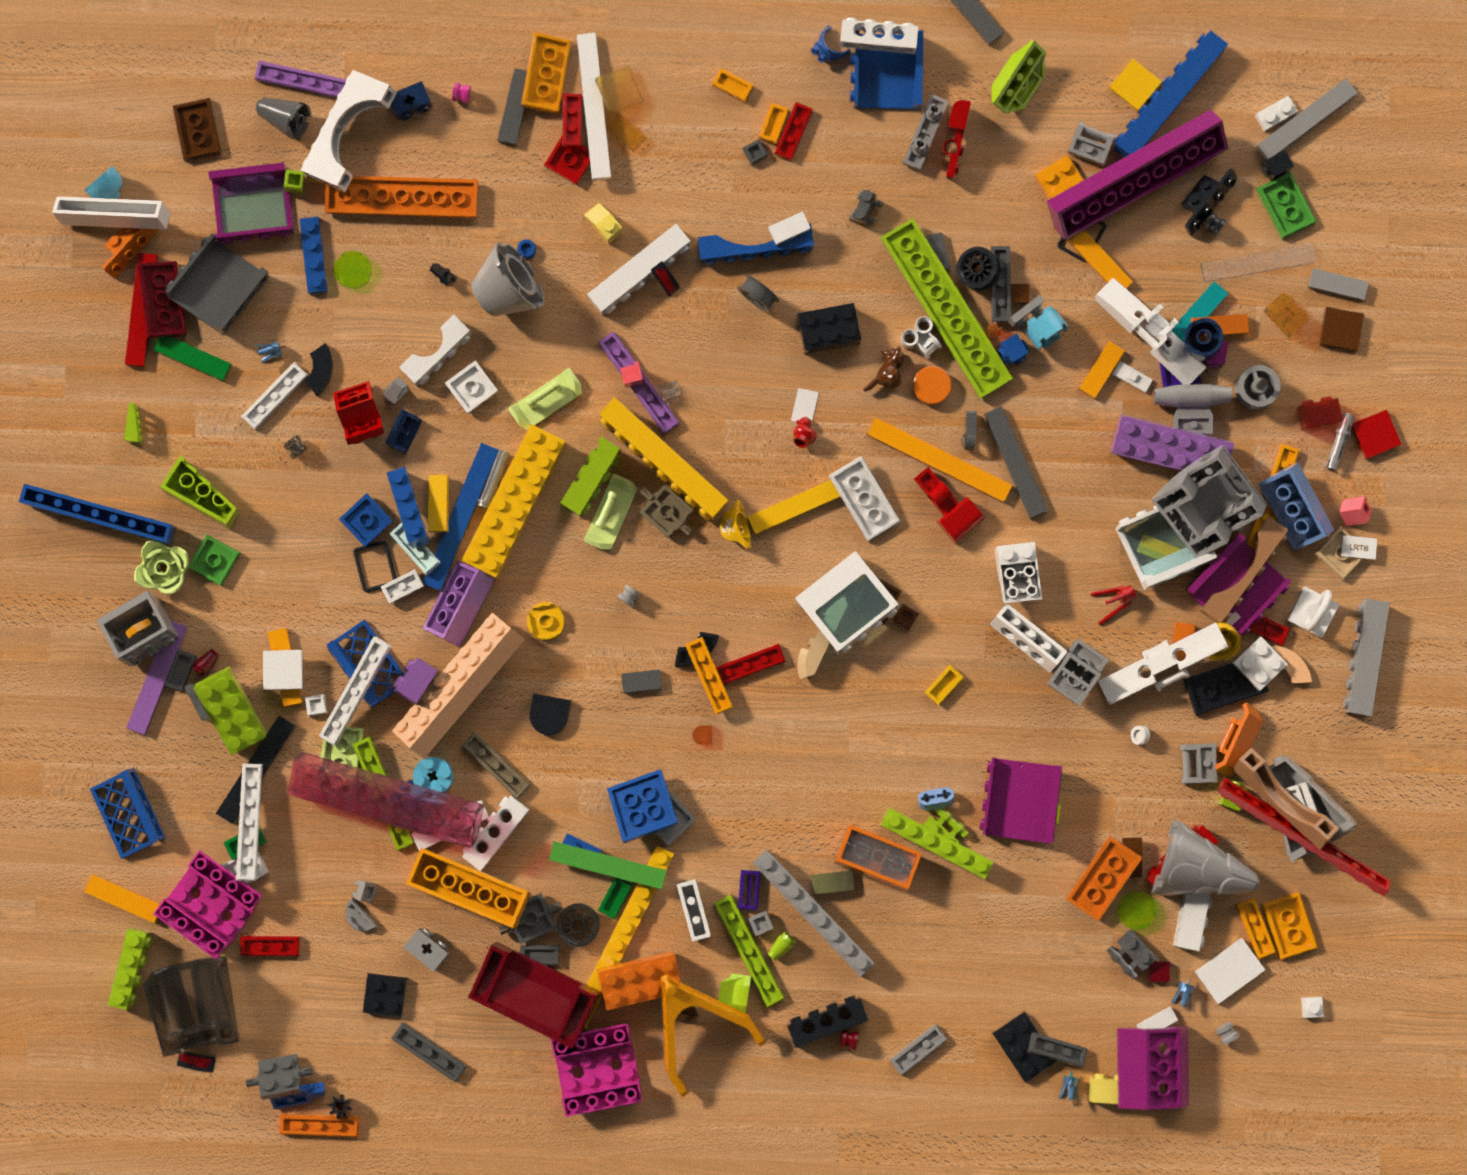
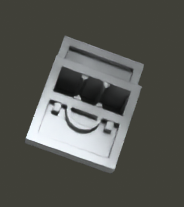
M1076 638L1055 668L1056 671L1047 685L1079 707L1102 675L1100 672L1109 660Z

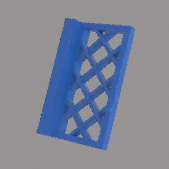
M365 619L334 641L332 640L326 644L327 649L349 679L358 666L351 661L353 653L360 655L365 653L353 650L355 640L366 642V651L368 643L372 641L369 639L370 635L372 638L376 636ZM362 626L368 631L367 639L356 637L357 630ZM345 638L352 639L351 650L343 649L339 642ZM389 652L385 659L390 661V669L380 668L378 670L389 673L387 683L377 682L376 674L374 681L371 683L373 684L372 688L369 687L363 697L371 709L394 693L395 687L393 684H389L391 673L399 674L400 676L404 675ZM375 684L386 686L385 694L379 698L374 692Z
M134 768L124 770L120 774L90 788L121 859L166 838ZM122 778L124 783L123 791L114 789L116 780ZM103 787L109 790L106 800L100 798L97 792L98 789ZM112 792L121 794L118 804L110 802ZM125 796L131 798L132 805L130 809L122 806ZM108 804L117 807L114 817L109 816L106 812ZM120 809L129 812L126 822L117 819ZM132 814L139 816L140 822L138 826L130 824ZM116 822L124 824L122 834L115 832ZM128 826L137 829L134 839L125 836ZM141 831L147 834L148 842L142 843L137 841ZM124 839L133 842L131 849L127 852H124L122 847Z

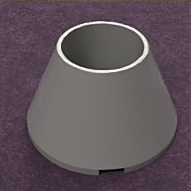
M501 241L495 244L471 283L474 296L482 308L492 316H501L539 309L544 305L542 287L540 284H536L532 277L535 273L524 257L508 243L503 245Z

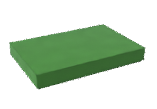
M1291 172L1256 189L1281 239L1317 222Z

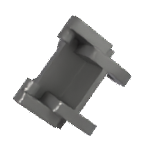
M869 190L859 191L857 199L860 201L855 212H851L849 220L862 225L867 223L875 225L877 220L875 218L869 219L873 206L882 207L883 202L880 200L878 202L875 201L877 195Z

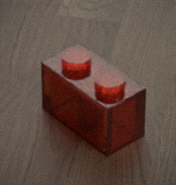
M1332 396L1320 398L1319 402H1313V400L1303 401L1302 405L1297 407L1301 430L1337 424L1343 421L1339 399H1332Z

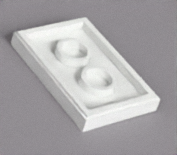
M1240 938L1197 969L1195 974L1216 1003L1219 1004L1265 971V969L1243 938Z

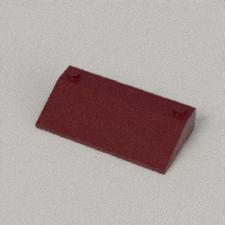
M496 942L490 946L468 998L573 1049L601 992Z

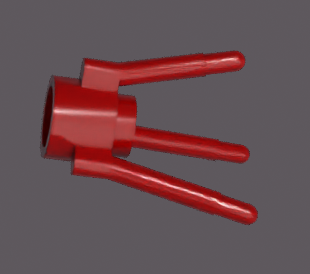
M1122 585L1117 588L1096 591L1090 594L1091 596L1117 592L1116 597L1107 600L1105 603L1110 604L1118 600L1120 603H1123L1099 621V625H1102L1125 607L1132 605L1131 601L1136 599V594L1131 585L1127 587Z

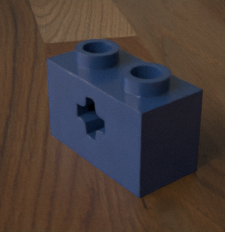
M422 81L396 91L397 93L391 103L398 121L408 120L413 114L418 112L420 114L429 111V108L433 107ZM409 100H412V105H409Z

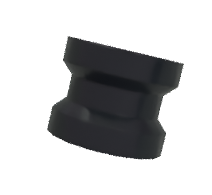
M1212 213L1203 229L1211 231L1212 235L1216 237L1226 220L1223 218L1219 219L1215 213Z

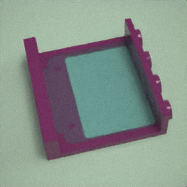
M284 162L208 171L209 179L213 186L217 224L215 238L218 242L222 244H231L234 240L248 242L252 240L251 238L266 240L270 239V236L288 237L289 234L294 233L290 192L283 191L285 171L287 169Z

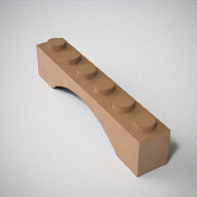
M1268 517L1255 534V555L1247 573L1233 587L1211 595L1200 612L1215 623H1222V621L1226 623L1232 615L1230 610L1233 606L1237 608L1243 600L1241 597L1243 592H1248L1254 585L1253 578L1256 575L1259 577L1266 568L1263 566L1266 560L1271 561L1277 553L1274 549L1278 544L1282 545L1288 536L1285 534L1288 529L1271 517Z
M1252 748L1234 766L1233 771L1319 850L1340 829L1327 816L1307 808L1292 797L1274 777L1267 762Z

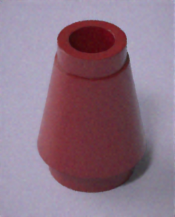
M210 649L194 661V665L191 668L204 677L206 674H209L220 655L213 649Z

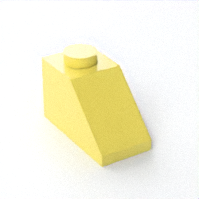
M597 204L585 214V217L608 244L623 233L620 224L601 204Z

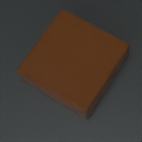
M1011 284V304H1028L1029 284Z
M902 604L893 621L909 630L919 613Z

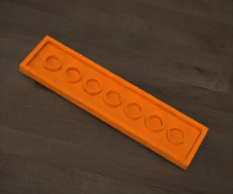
M353 176L346 192L326 185L325 213L477 218L478 179Z

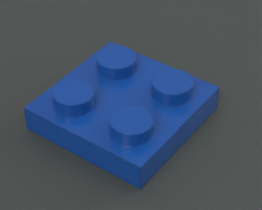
M367 493L339 518L364 547H367L394 522Z

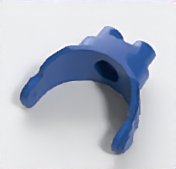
M827 26L822 31L819 40L811 48L812 54L818 56L820 63L839 60L851 53L850 49L844 52H836L826 45L824 34L831 29V26Z

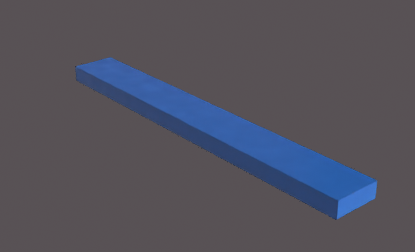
M484 443L480 444L448 521V532L443 533L435 552V557L441 564L425 576L424 585L439 591L442 590L477 506L478 499L492 470L499 451L498 449Z

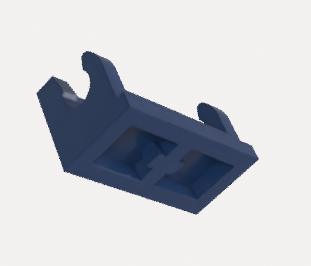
M401 409L385 444L407 454L423 420Z

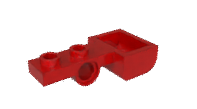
M958 100L950 111L947 128L956 131L954 139L947 140L942 147L943 154L950 157L945 176L947 178L953 179L954 175H958L960 164L957 163L958 156L962 157L964 145H961L971 101ZM949 143L955 144L956 152L948 153L946 145Z
M929 467L913 479L942 513L943 517L937 523L954 544L985 519L968 497L958 502L949 488L938 479Z

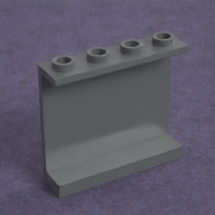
M211 233L209 237L203 239L199 250L191 254L187 265L179 269L175 280H171L168 283L166 294L170 300L224 336L269 279V274L263 267L260 269L256 268L216 240L215 235Z

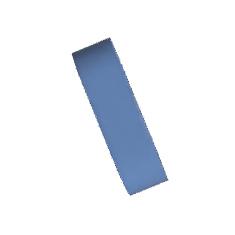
M947 787L924 791L918 796V805L925 811L949 807L954 803V792Z

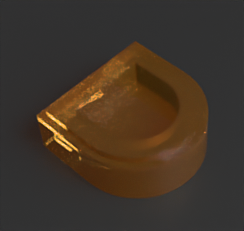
M712 725L696 727L692 734L693 740L700 745H712Z

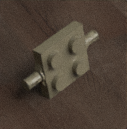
M666 484L654 494L646 487L640 491L648 500L639 513L666 538H669L679 528L687 536L693 531L685 523L693 509Z

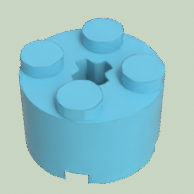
M1049 306L1042 311V315L1037 319L1033 317L1026 323L1025 333L1036 348L1041 350V347L1045 349L1061 337L1060 332L1064 330L1066 333L1069 326L1057 310Z
M425 758L416 765L413 772V783L416 788L428 796L444 794L452 787L454 782L453 769L442 758ZM437 772L436 776L438 779L431 781L430 773Z

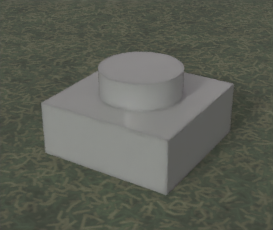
M766 911L748 918L755 936L774 929Z

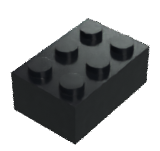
M854 303L802 312L797 315L804 354L861 343Z

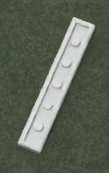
M377 636L373 637L319 737L334 746L338 744L392 647L390 644Z
M242 764L236 881H256L262 764Z

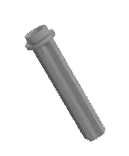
M498 451L481 499H478L479 507L488 509L509 457L508 452Z

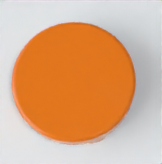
M935 366L921 369L913 381L915 396L920 402L928 405H936L943 402L951 390L949 375L943 369Z

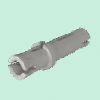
M1343 413L1339 428L1335 431L1337 433L1325 466L1330 470H1338L1347 439L1351 436L1350 430L1355 418L1354 415Z

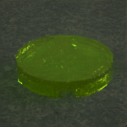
M348 251L341 254L338 260H336L333 271L335 278L342 286L357 289L368 283L372 275V266L369 259L361 252Z
M1131 891L1125 894L1117 907L1120 921L1128 928L1134 930H1143L1149 927L1154 922L1157 914L1154 900L1148 894L1141 891Z

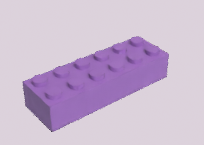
M1120 414L1110 451L1113 454L1183 470L1191 463L1222 445L1232 455L1234 443L1229 440Z

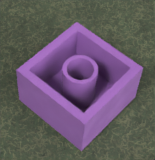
M419 658L409 660L403 669L406 671L405 674L399 676L393 684L395 687L393 692L412 704L418 702L438 671Z

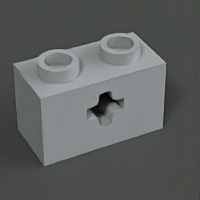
M419 928L403 948L434 972L449 955L450 952L447 950L449 947L441 940L439 942L432 938L433 934L428 929L424 928L422 930ZM424 944H431L432 946L430 949L432 950V952L429 951L426 953L424 951L426 949L424 947Z

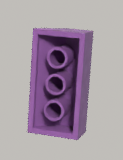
M457 560L422 629L460 647L495 578Z

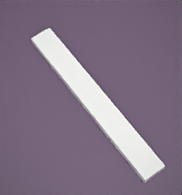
M596 33L577 35L592 181L611 179Z

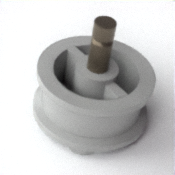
M1263 365L1249 367L1239 375L1235 383V395L1238 401L1246 408L1253 410L1267 407L1276 400L1280 393L1279 377L1271 368Z

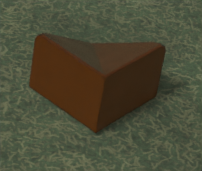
M695 1006L685 1008L678 1014L681 1022L699 1016Z

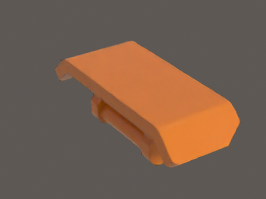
M1247 702L1242 705L1245 712L1242 720L1239 721L1231 718L1230 725L1220 747L1218 746L1216 750L1225 755L1223 761L1215 765L1216 771L1225 777L1238 775L1233 771V768L1238 760L1252 748L1263 724L1261 714Z

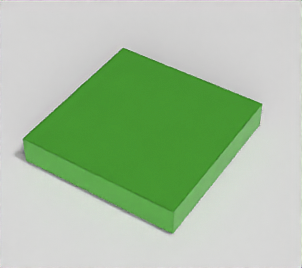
M206 534L188 568L223 586L241 553Z

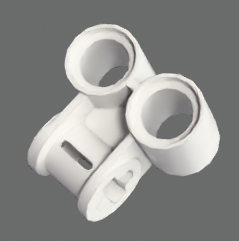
M925 316L918 318L914 330L907 329L903 332L900 339L903 348L912 349L916 347L927 360L937 348L940 349L942 347L937 338L930 333L933 326L931 319ZM926 323L928 330H920L918 324ZM911 335L914 338V342L907 343L904 337Z

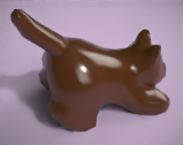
M900 347L880 351L885 361L876 377L864 387L863 391H869L877 384L888 386L892 389L899 387L902 377L898 369L904 360V353L901 352Z

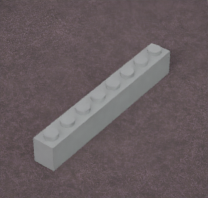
M767 849L752 862L860 977L874 964Z

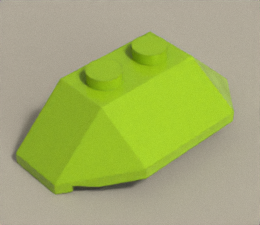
M1035 40L1030 41L1010 56L991 86L992 103L1004 114L1025 109L1044 79L1046 51Z

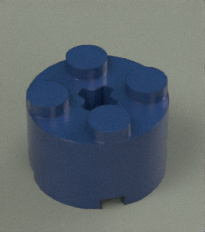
M1201 318L1188 325L1184 335V346L1191 357L1197 360H1211L1218 355L1222 349L1224 337L1219 324L1212 319ZM1204 336L1207 337V341H1200Z

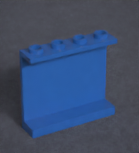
M857 30V31L855 32L856 35H858V36H864V35H865V34H859V30ZM918 30L915 54L854 49V54H851V65H854V72L850 74V83L854 84V90H850V102H853V108L921 110L923 97L924 31ZM874 34L877 38L884 37V34ZM893 35L897 40L903 38L902 35Z

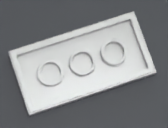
M862 456L828 476L867 541L900 522Z

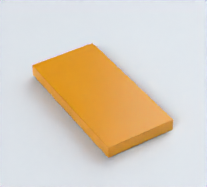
M538 32L533 33L521 103L522 107L554 114L559 113L571 40Z

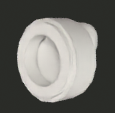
M1135 726L1131 731L1132 742L1136 745L1148 743L1150 739L1149 729L1146 726Z

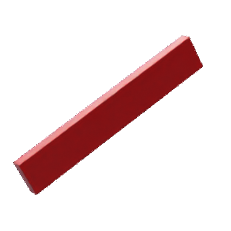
M138 252L125 365L145 367L148 339L138 263L158 262L157 254Z

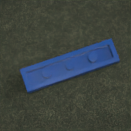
M318 216L300 218L308 294L328 292L320 218Z

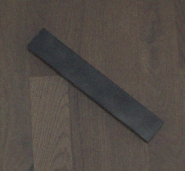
M280 715L248 762V764L263 765L262 778L296 727V725ZM242 773L216 812L217 815L231 824L235 822L240 814Z

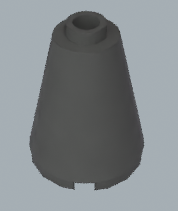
M266 97L259 100L256 104L257 114L290 139L301 138L308 128L307 116L311 117V109L308 104Z

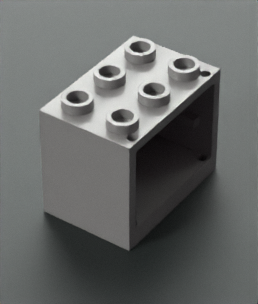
M145 591L97 619L116 658L129 667L140 664L145 657L157 654L159 649L174 644L175 640L180 638L160 599L149 591ZM145 619L150 620L152 625L145 631L128 638L126 631L130 627Z

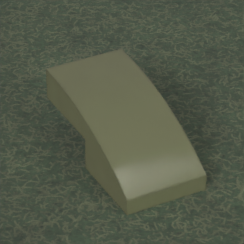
M853 870L811 875L813 894L855 890Z

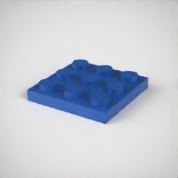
M661 769L607 788L624 844L679 824Z

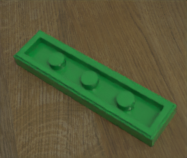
M172 337L159 338L154 348L158 353L221 381H225L232 366L229 362Z

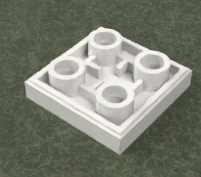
M303 650L263 651V690L303 689Z

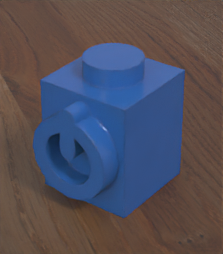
M1017 333L1001 342L997 350L1002 361L1010 366L1014 363L1016 365L1023 363L1029 353L1027 351L1029 350L1028 345L1024 340H1020Z

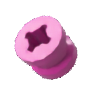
M456 82L453 88L452 101L460 100L464 104H468L471 95V85L462 86Z

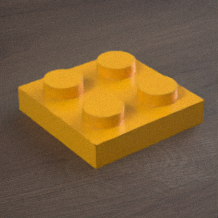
M1068 155L1035 174L1037 181L1049 199L1083 181Z

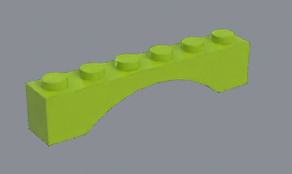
M888 808L880 826L943 857L982 879H986L994 863L891 808Z

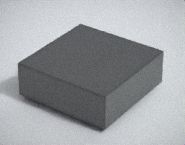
M759 139L742 148L751 166L768 157Z

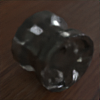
M299 435L288 440L283 446L286 450H289L292 459L299 457L308 449L305 444H302Z

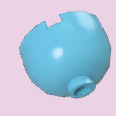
M111 166L84 191L91 198L117 199L121 195L119 191L123 185L122 177L115 167Z

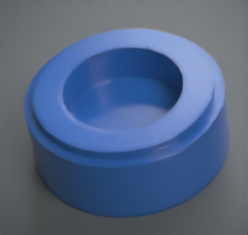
M525 239L519 242L517 251L524 259H531L536 254V246L531 240Z

